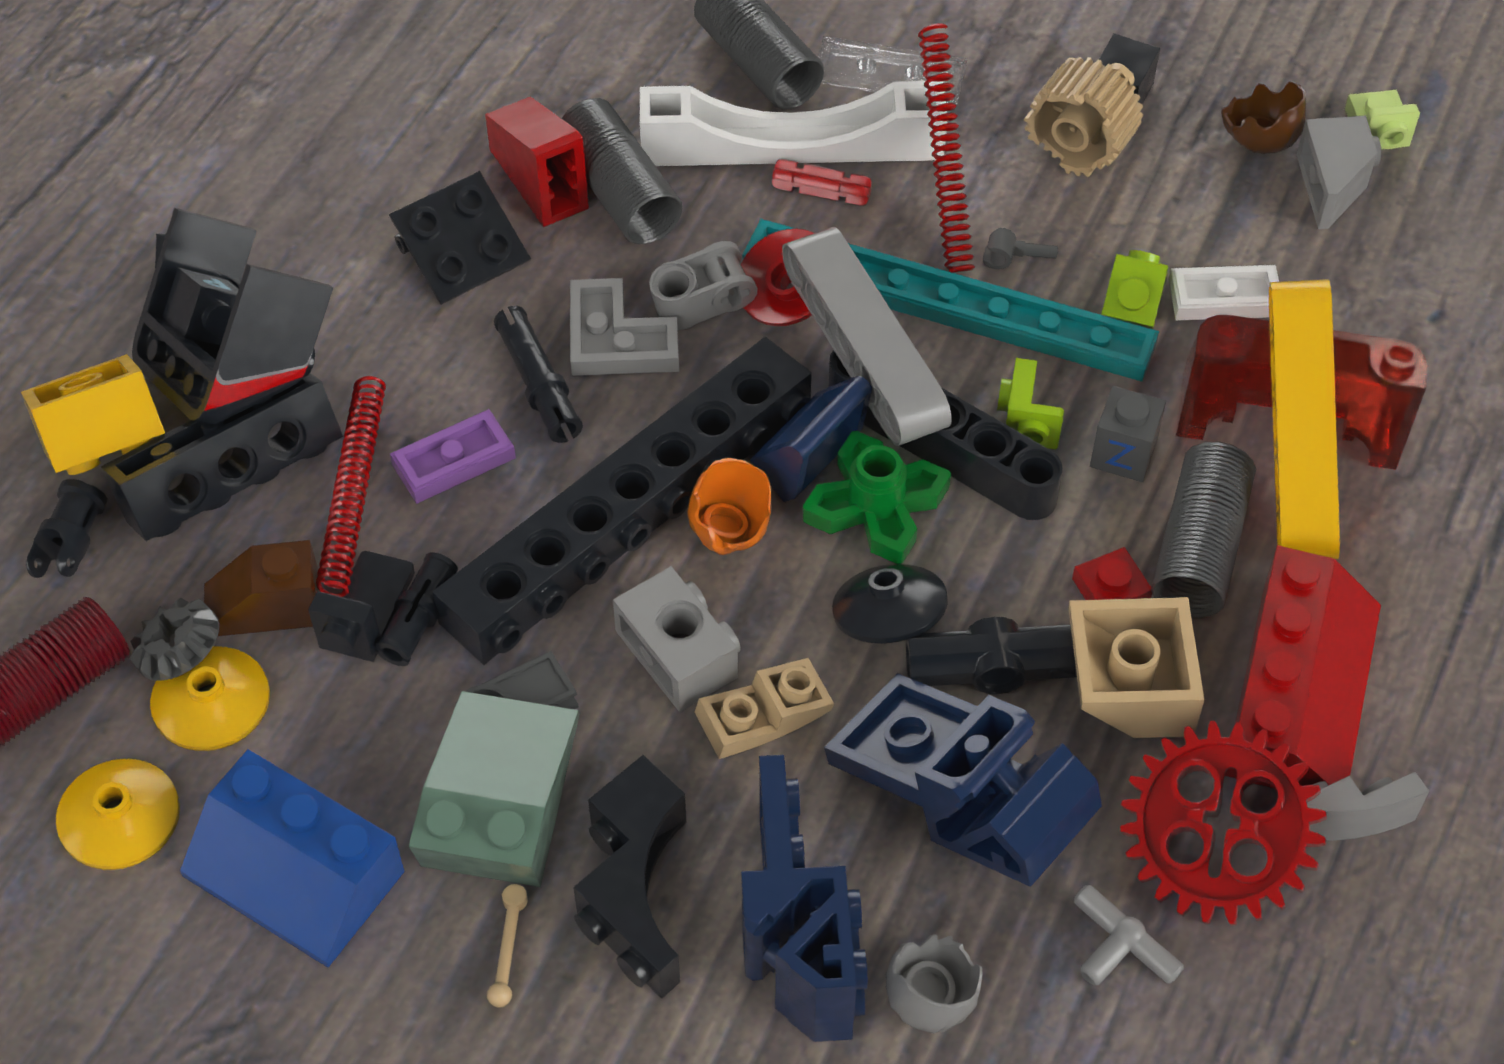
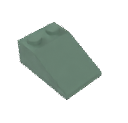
M461 691L423 786L409 842V848L420 866L541 887L579 720V710Z

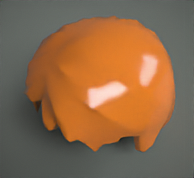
M725 458L715 460L700 475L692 490L687 513L689 526L704 546L719 555H727L735 551L746 550L760 542L767 531L771 515V487L765 472L744 460Z

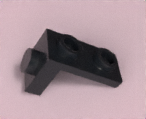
M362 551L352 570V576L349 577L351 580L348 586L349 593L344 597H339L317 591L308 611L319 648L374 662L377 656L376 644L382 638L396 613L394 603L400 592L408 589L415 574V569L410 561L370 551Z

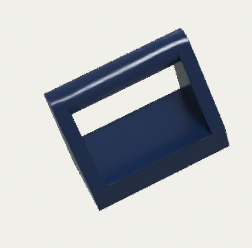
M855 376L818 391L749 460L755 467L766 473L770 486L783 502L795 499L838 455V451L852 431L860 432L863 429L872 393V387L865 378Z

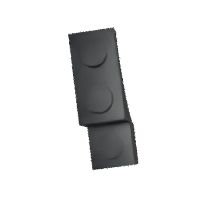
M642 755L588 799L591 820L589 833L598 847L610 857L573 887L577 910L574 919L580 930L591 942L599 945L604 941L618 955L617 963L631 982L638 987H643L647 984L662 999L680 983L679 955L660 933L652 917L647 897L652 872L660 854L675 833L686 824L685 793L650 760Z

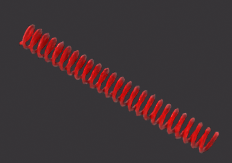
M936 23L924 27L918 33V37L922 39L919 43L920 48L923 49L920 56L924 59L921 66L926 69L922 76L927 79L924 82V87L928 89L925 92V96L929 99L926 102V106L930 109L927 116L931 119L928 126L932 128L929 136L934 139L930 145L935 149L932 152V156L936 159L933 162V166L937 169L934 172V176L938 179L935 186L940 189L936 193V196L941 199L937 206L942 209L938 216L943 219L939 226L945 229L940 235L946 239L942 243V246L946 249L943 256L947 259L944 266L949 272L955 273L958 271H971L975 266L973 264L949 265L956 261L972 260L974 256L972 254L948 255L954 251L971 250L973 246L971 244L947 245L953 241L969 240L972 236L970 234L946 235L951 231L968 230L970 225L967 223L953 226L945 225L949 221L967 220L969 215L966 213L952 216L943 215L948 211L965 210L968 205L965 203L950 206L942 205L946 201L964 200L967 195L964 193L949 196L941 195L945 191L963 190L966 185L963 183L947 186L940 185L944 181L962 180L965 175L962 173L946 176L939 175L942 171L960 170L964 165L961 163H952L944 166L938 165L941 161L959 160L963 155L960 153H951L943 156L937 155L940 151L958 150L962 145L959 143H949L942 146L935 145L939 141H954L960 137L958 133L934 135L937 131H953L959 127L957 123L933 125L936 121H952L958 117L955 113H945L938 116L932 115L935 111H951L957 107L954 103H944L937 106L931 105L934 101H950L956 96L953 93H943L936 96L930 95L933 91H950L955 86L952 83H942L935 86L929 85L932 81L944 82L953 78V75L950 73L928 76V73L931 71L944 72L952 68V65L949 63H940L933 66L926 65L928 62L947 61L951 57L948 53H939L931 56L925 55L927 52H943L950 47L947 43L933 44L928 47L924 45L926 42H942L948 39L949 36L945 33L932 34L927 37L923 36V33L936 28L946 29L948 27L944 23Z
M375 376L361 377L356 380L353 386L351 406L349 407L346 431L342 443L343 447L341 448L338 472L334 484L335 489L333 490V498L329 510L330 515L328 516V524L324 536L325 541L323 542V550L319 562L320 568L316 578V586L321 592L339 597H344L349 593L348 586L351 583L349 577L353 573L351 568L354 566L353 559L356 556L354 550L357 549L356 541L359 539L358 532L361 528L359 524L362 522L361 515L364 512V498L367 495L366 489L369 485L367 481L370 479L369 472L372 468L370 464L373 462V448L376 445L375 439L378 435V423L380 422L379 415L382 413V399L385 396L384 391L386 390L385 382ZM365 380H374L380 383L381 388L373 384L360 385V383ZM363 388H373L376 390V394L372 392L360 393L359 391ZM338 506H342L346 509H339ZM339 514L343 517L337 518L336 515ZM338 523L342 526L336 527L334 524ZM333 532H337V533L342 534V535H335V536H334ZM334 540L341 544H332L331 541ZM333 549L340 553H331L329 550ZM331 558L339 562H329L328 559ZM330 567L338 571H327L326 568ZM328 576L336 580H326L324 577ZM343 579H345V583H342V582H340V581H337V580H343ZM321 582L328 587L334 589L343 588L344 590L342 593L328 592L322 587Z

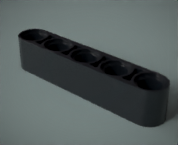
M834 349L830 354L829 387L851 378ZM943 388L942 390L950 406L951 425L899 445L917 457L949 470L951 477L1026 520L1046 518L1053 513L1057 505L1062 477V463L1059 457L1046 447ZM868 406L864 425L889 439Z

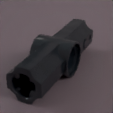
M988 617L974 622L967 631L923 633L914 638L907 639L905 642L907 677L928 686L974 684V687L980 692L1003 694L1018 689L1026 680L1077 677L1071 625L1018 628V624L1012 619Z

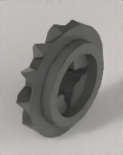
M179 598L170 609L159 606L157 616L152 620L142 621L143 632L130 640L134 649L130 660L144 677L151 680L162 681L183 675L198 665L214 646L219 633V621L216 614L201 599L189 603L183 598ZM175 633V638L173 639L175 645L172 647L169 644V637Z

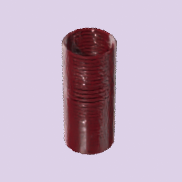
M83 597V601L78 600V604L73 603V607H68V611L63 610V614H58V618L53 617V621H48V624L41 626L40 630H35L34 635L29 634L28 639L23 638L22 643L17 642V645H13V649L8 648V652H3V656L0 655V745L5 746V742H10L11 738L15 739V736L20 735L21 731H25L26 727L30 728L31 724L36 723V720L40 721L41 717L46 716V713L50 714L51 710L56 709V706L60 707L61 701L67 702V697L73 698V693L79 694V689L84 690L85 685L90 686V683L95 682L96 678L100 679V675H105V671L110 672V668H115V664L119 665L120 661L129 658L130 649L123 635L107 613L92 598Z

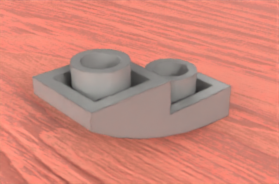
M1416 772L1396 781H1393L1390 777L1380 779L1366 788L1363 793H1361L1350 776L1329 786L1326 782L1315 783L1313 785H1319L1321 794L1307 802V807L1325 810L1327 819L1310 825V830L1326 837V841H1335L1375 835L1398 828L1416 820L1429 790Z

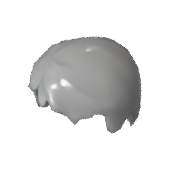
M933 934L920 946L914 942L903 943L891 957L885 974L886 991L890 1007L899 1014L904 1023L914 1029L934 1034L938 1031L945 1032L962 1023L977 1006L982 980V967L978 964L973 965L970 956L964 950L963 943L955 942L952 936L938 940V936Z

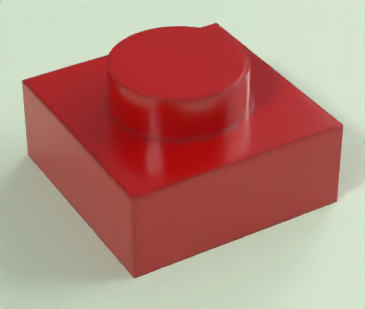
M1125 547L1074 567L1072 580L1085 600L1142 599L1152 597L1151 586Z

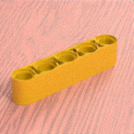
M1329 279L1270 282L1269 331L1277 545L1339 559L1340 528L1331 285Z

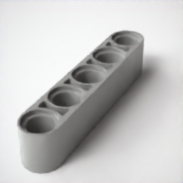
M831 227L784 244L782 256L791 282L850 377L861 376L870 383L872 393L868 406L890 441L894 445L899 446L949 427L952 420L946 395L842 233L836 227Z

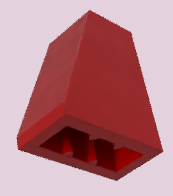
M531 96L485 114L490 151L543 227L589 209L583 137L577 129Z

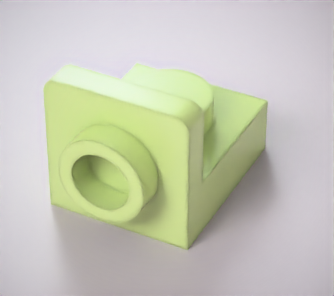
M1397 90L1350 94L1345 105L1348 117L1366 116L1372 136L1379 138L1381 149L1410 146L1420 112L1416 104L1403 105Z

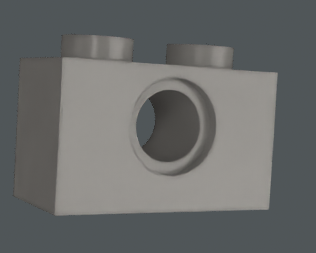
M672 566L613 599L615 630L679 712L697 703L699 698L709 696L738 678V652L741 651V647L736 634L726 622L718 623L708 611L706 600L700 589L692 581L685 583ZM676 634H687V635H689V636L686 637V638H673V637H671V636L676 635Z

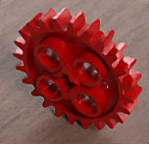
M1210 721L1207 738L1199 740L1192 728L1186 726L1184 727L1186 745L1178 748L1172 741L1164 737L1161 739L1167 755L1166 758L1160 761L1147 754L1142 757L1146 766L1152 772L1149 778L1140 776L1129 777V782L1136 790L1141 792L1140 799L1122 800L1121 806L1130 813L1137 815V821L1120 826V832L1126 836L1138 837L1140 843L1125 852L1126 857L1129 860H1147L1148 864L1141 869L1137 878L1141 883H1145L1159 877L1161 883L1154 897L1159 902H1162L1174 893L1178 894L1177 913L1181 916L1188 913L1194 903L1201 905V917L1204 924H1210L1217 908L1224 909L1229 924L1236 926L1239 908L1247 906L1252 916L1257 921L1262 920L1261 901L1268 898L1276 907L1281 910L1284 909L1286 906L1280 889L1286 885L1302 893L1305 890V886L1296 875V871L1298 868L1317 871L1319 863L1305 852L1307 847H1321L1326 844V837L1310 830V825L1327 819L1326 811L1307 807V802L1321 794V789L1319 785L1300 786L1299 781L1309 770L1306 762L1297 763L1290 767L1284 764L1291 750L1289 744L1284 743L1273 752L1266 749L1268 744L1267 730L1262 729L1253 741L1249 742L1245 740L1242 722H1236L1230 737H1221L1216 721ZM1228 769H1235L1237 771V779L1231 799L1230 812L1233 820L1239 822L1240 826L1238 829L1230 828L1227 830L1224 840L1221 873L1218 877L1212 878L1209 876L1208 871L1215 846L1216 833L1213 826L1206 823L1208 817L1215 818L1219 816L1222 806L1225 773ZM1199 771L1209 774L1214 779V789L1206 800L1191 802L1181 796L1180 785L1188 774ZM1254 783H1266L1276 790L1278 799L1270 811L1255 814L1248 811L1242 804L1244 790ZM1182 832L1198 834L1204 841L1202 855L1190 864H1180L1175 862L1170 856L1169 846L1171 841ZM1246 843L1256 844L1267 853L1265 868L1254 876L1241 875L1231 866V858L1234 851Z

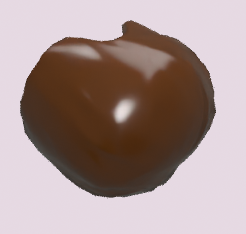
M1288 82L1281 92H1273L1265 84L1259 83L1256 85L1252 95L1246 98L1234 97L1227 107L1222 108L1221 114L1224 127L1234 140L1254 153H1277L1290 148L1303 132L1306 117V91L1301 85L1294 82Z

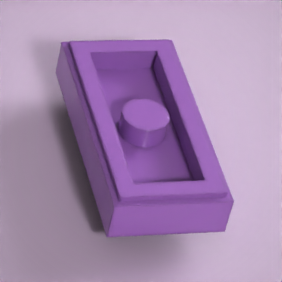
M490 409L390 453L392 466L416 504L516 459L513 444Z

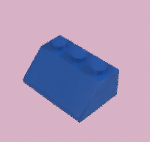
M249 749L246 750L208 794L180 869L182 877L328 968L405 872L396 837Z

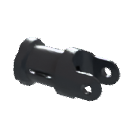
M67 479L61 482L57 492L59 500L51 517L41 523L27 556L26 567L32 577L40 578L44 576L52 560H56L57 569L62 576L71 577L75 574L90 545L89 530L96 515L103 513L108 498L100 489L76 479ZM68 558H69V560H70V566H69V567L67 566V559H68ZM35 560L37 562V568H35L34 566Z

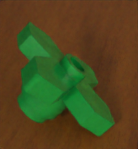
M852 431L838 451L837 466L845 480L817 484L803 504V522L828 534L864 523L870 552L895 564H902L917 539L918 528L909 513L937 509L949 490L951 473L949 470L923 459L905 465L899 454L894 449L884 446L882 441L859 431Z

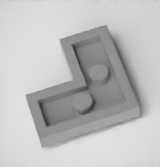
M623 278L570 280V364L572 376L679 372L677 316L624 318Z

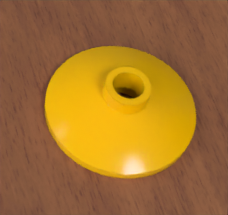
M213 646L208 655L190 671L172 679L156 680L151 692L150 709L158 730L170 742L189 750L211 751L239 742L259 725L268 708L270 689L265 672L254 658L234 648ZM214 685V687L208 691H198L204 686Z
M137 759L106 761L86 770L68 786L61 797L56 812L57 833L66 851L84 865L104 870L131 867L152 857L170 839L179 819V797L171 779L160 768L151 763ZM122 799V802L115 808H104L108 803Z

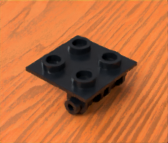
M480 171L389 214L399 234L394 236L399 250L403 254L411 253L440 305L531 260Z

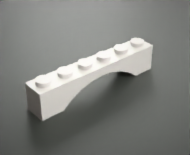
M925 81L892 82L875 93L848 104L823 110L794 113L767 112L735 106L710 97L692 86L640 87L641 147L655 166L776 164L779 159L796 161L798 163L936 160L932 156V152L935 149L930 145L934 139L929 136L932 128L928 126L931 119L927 116L930 109L926 106V102L929 99L925 96V92L928 90L924 87ZM932 81V82L929 83V85H930V86H935V85H937V84H942V83H944V82H933V81ZM933 91V92L930 93V95H931V96H936V95L945 93V91H944V92H935V91ZM934 101L931 103V105L937 106L946 103V101ZM935 111L932 115L938 116L947 113V111ZM936 121L933 125L939 126L946 124L947 121ZM937 131L934 135L940 136L946 134V131ZM939 141L935 145H945L946 141ZM940 151L937 155L943 156L945 151Z

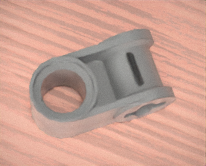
M731 241L713 243L701 251L657 267L651 274L649 285L658 317L677 316L678 330H684L723 313L739 310L753 301L757 295L758 288L753 278L744 273L740 264L742 254L737 244ZM722 258L724 264L720 265L718 259ZM733 289L734 295H730L728 290Z

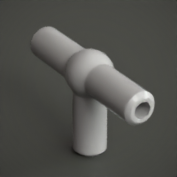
M1085 885L1076 894L1074 904L1110 934L1080 967V973L1087 982L1092 985H1099L1129 952L1167 984L1173 983L1184 969L1183 964L1146 933L1145 927L1139 919L1133 916H1126L1091 885Z

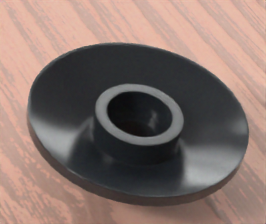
M908 564L882 565L853 576L839 588L833 599V616L840 630L856 640L876 644L901 642L923 634L939 622L947 609V590L943 581L936 574L925 568Z

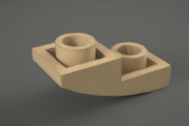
M809 658L758 670L752 685L699 698L695 714L716 755L721 759L761 746L811 723L830 712L834 702Z

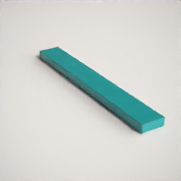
M760 219L742 254V260L748 251L764 237L780 230L794 228ZM848 243L891 310L1143 382L1159 336V331Z

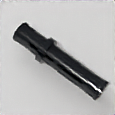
M509 306L508 309L515 321L511 325L502 309L495 316L494 326L500 333L527 386L525 396L530 407L540 412L541 418L548 430V435L553 442H568L561 427L562 423L567 425L573 439L576 438L582 431L583 423L567 397L569 394L567 383L562 375L554 372L528 320L526 311L520 306Z

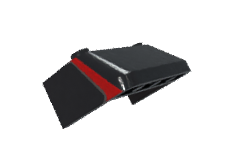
M174 208L135 332L132 357L134 363L142 370V373L189 419L216 425L298 384L303 377H307L310 374L315 362L314 346L333 287L329 284L250 264L246 265L257 232L255 229ZM178 268L228 280L239 289L221 346L184 338L162 319Z

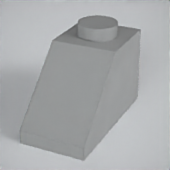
M1366 116L1306 119L1297 151V159L1318 229H1329L1368 186L1373 167L1378 166L1380 163V140L1377 136H1372Z

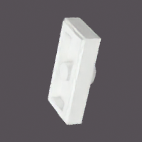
M1276 265L1171 268L1168 281L1175 319L1269 318V283L1279 282Z

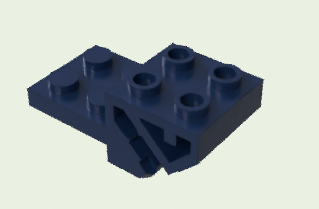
M899 673L824 747L829 765L922 806L932 842L1029 887L1035 883L1102 807L1098 780L1063 743L1039 756L1035 754L1024 764L1011 759L1033 735L1031 727L1035 721L1025 709L991 695H988L976 706Z
M784 755L759 756V822L763 870L741 871L745 975L752 981L763 980L770 971L772 973L776 971L775 1009L813 1042L852 1040L854 1016H865L864 989L868 988L865 949H860L859 929L862 928L859 889L848 890L845 866L805 868L803 834H799L798 816H800L798 778L786 779Z

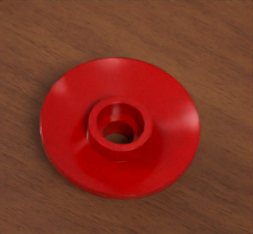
M797 228L780 230L761 239L745 255L741 266L745 275L752 277L758 288L757 295L753 301L743 307L753 319L770 326H788L812 316L796 288L793 286L787 289L791 280L784 265L782 247L786 243L814 234V232Z

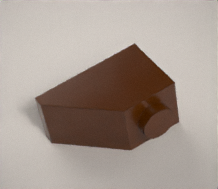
M310 540L252 545L204 583V603L218 618V636L313 627L308 609L317 591L320 590L316 586L318 567Z

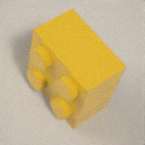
M127 354L21 391L43 450L55 473L66 470L68 475H76L89 471L101 464L99 457L121 450L122 455L153 440L154 437L165 434L142 370Z

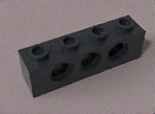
M310 373L307 377H303L298 384L216 425L190 420L102 465L101 469L126 522L145 541H148L153 537H163L173 533L181 526L182 522L202 511H210L222 507L231 499L232 495L253 484L258 485L271 481L279 474L281 469L296 461L321 454L330 443L342 438L343 434L322 381ZM282 422L278 433L268 438L272 427ZM233 448L229 459L224 463L218 464L221 455L226 450ZM184 474L182 482L176 488L168 490L171 481L176 476Z

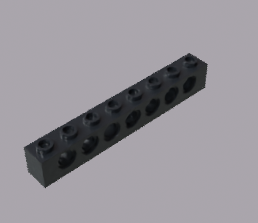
M766 336L432 591L434 603L439 612L438 623L483 665L497 654L506 653L513 649L519 643L523 634L543 618L548 619L556 615L569 597L586 584L591 585L600 580L612 563L627 551L639 549L647 541L651 532L669 518L675 519L682 515L688 508L692 490L698 478L715 460L725 458L744 460L749 455H755L811 399L812 372ZM546 563H555L553 565H543ZM504 596H514V597H512V598H510V599H505V600L499 599V598L504 597Z

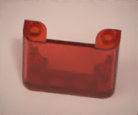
M1215 315L1207 318L1200 325L1187 357L1183 373L1176 436L1203 440L1207 426L1215 419L1222 417V422L1233 423L1237 403L1272 408L1268 320L1234 315ZM1333 330L1336 418L1344 419L1342 440L1353 442L1356 437L1362 441L1370 453L1368 466L1396 470L1426 391V357L1419 348L1409 342Z

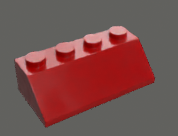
M1277 545L1264 585L1235 724L1236 722H1242L1245 740L1252 742L1262 729L1267 730L1268 744L1266 749L1270 752H1273L1284 743L1289 744L1291 750L1284 764L1290 767L1297 763L1306 762L1309 768L1305 776L1299 781L1300 786L1313 785L1318 782H1326L1329 786L1351 775L1381 604L1336 559ZM1228 769L1225 776L1237 779V771L1235 769ZM1255 783L1273 788L1271 785L1266 783Z

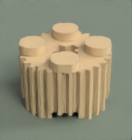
M1081 57L1068 58L1054 72L1030 105L1032 109L1024 118V121L1028 123L1025 126V130L1030 132L1028 139L1033 140L1038 146L1040 143H1044L1045 147L1043 149L1045 151L1050 150L1053 158L1059 157L1061 159L1059 165L1065 169L1067 174L1073 171L1076 176L1084 173L1086 177H1089L1096 167L1103 169L1105 165L1109 166L1112 161H1115L1141 125L1143 113L1140 110L1143 108V105L1138 103L1140 95L1133 92L1136 89L1133 85V73L1120 63H1108L1104 66L1099 59L1094 63L1089 57L1085 61Z

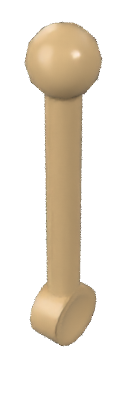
M518 884L507 886L502 893L503 905L507 909L496 980L487 991L489 1003L497 1008L505 1007L512 998V991L508 986V978L519 911L523 910L528 902L525 888Z

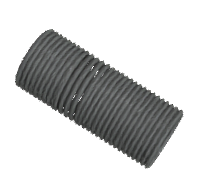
M696 0L694 17L698 23L713 37L716 43L724 49L728 56L731 57L775 107L782 110L793 109L804 104L815 94L824 77V66L821 60L816 57L764 0Z
M591 98L576 103L568 109L561 119L577 129L583 137L586 181L628 241L635 244L652 243L671 232L682 214V201L609 101L601 98Z
M1203 442L1192 446L1185 453L1151 591L1154 598L1188 597L1191 618H1204L1215 615L1224 608L1256 472L1253 459L1245 451L1223 442Z

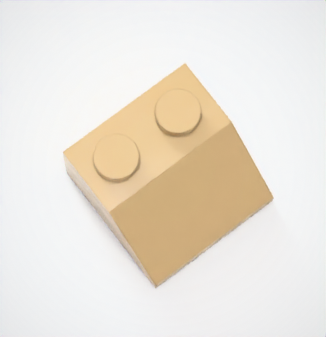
M1188 597L1069 600L1068 609L1081 710L1133 738L1184 737V727L1190 726L1195 732L1205 699Z

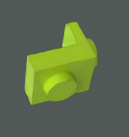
M1130 250L1128 256L1116 254L1101 315L1153 329L1169 265L1159 263V256L1145 251Z
M1016 358L1013 379H1001L997 410L1007 412V426L1047 449H1057L1064 409L1031 403L1038 361Z

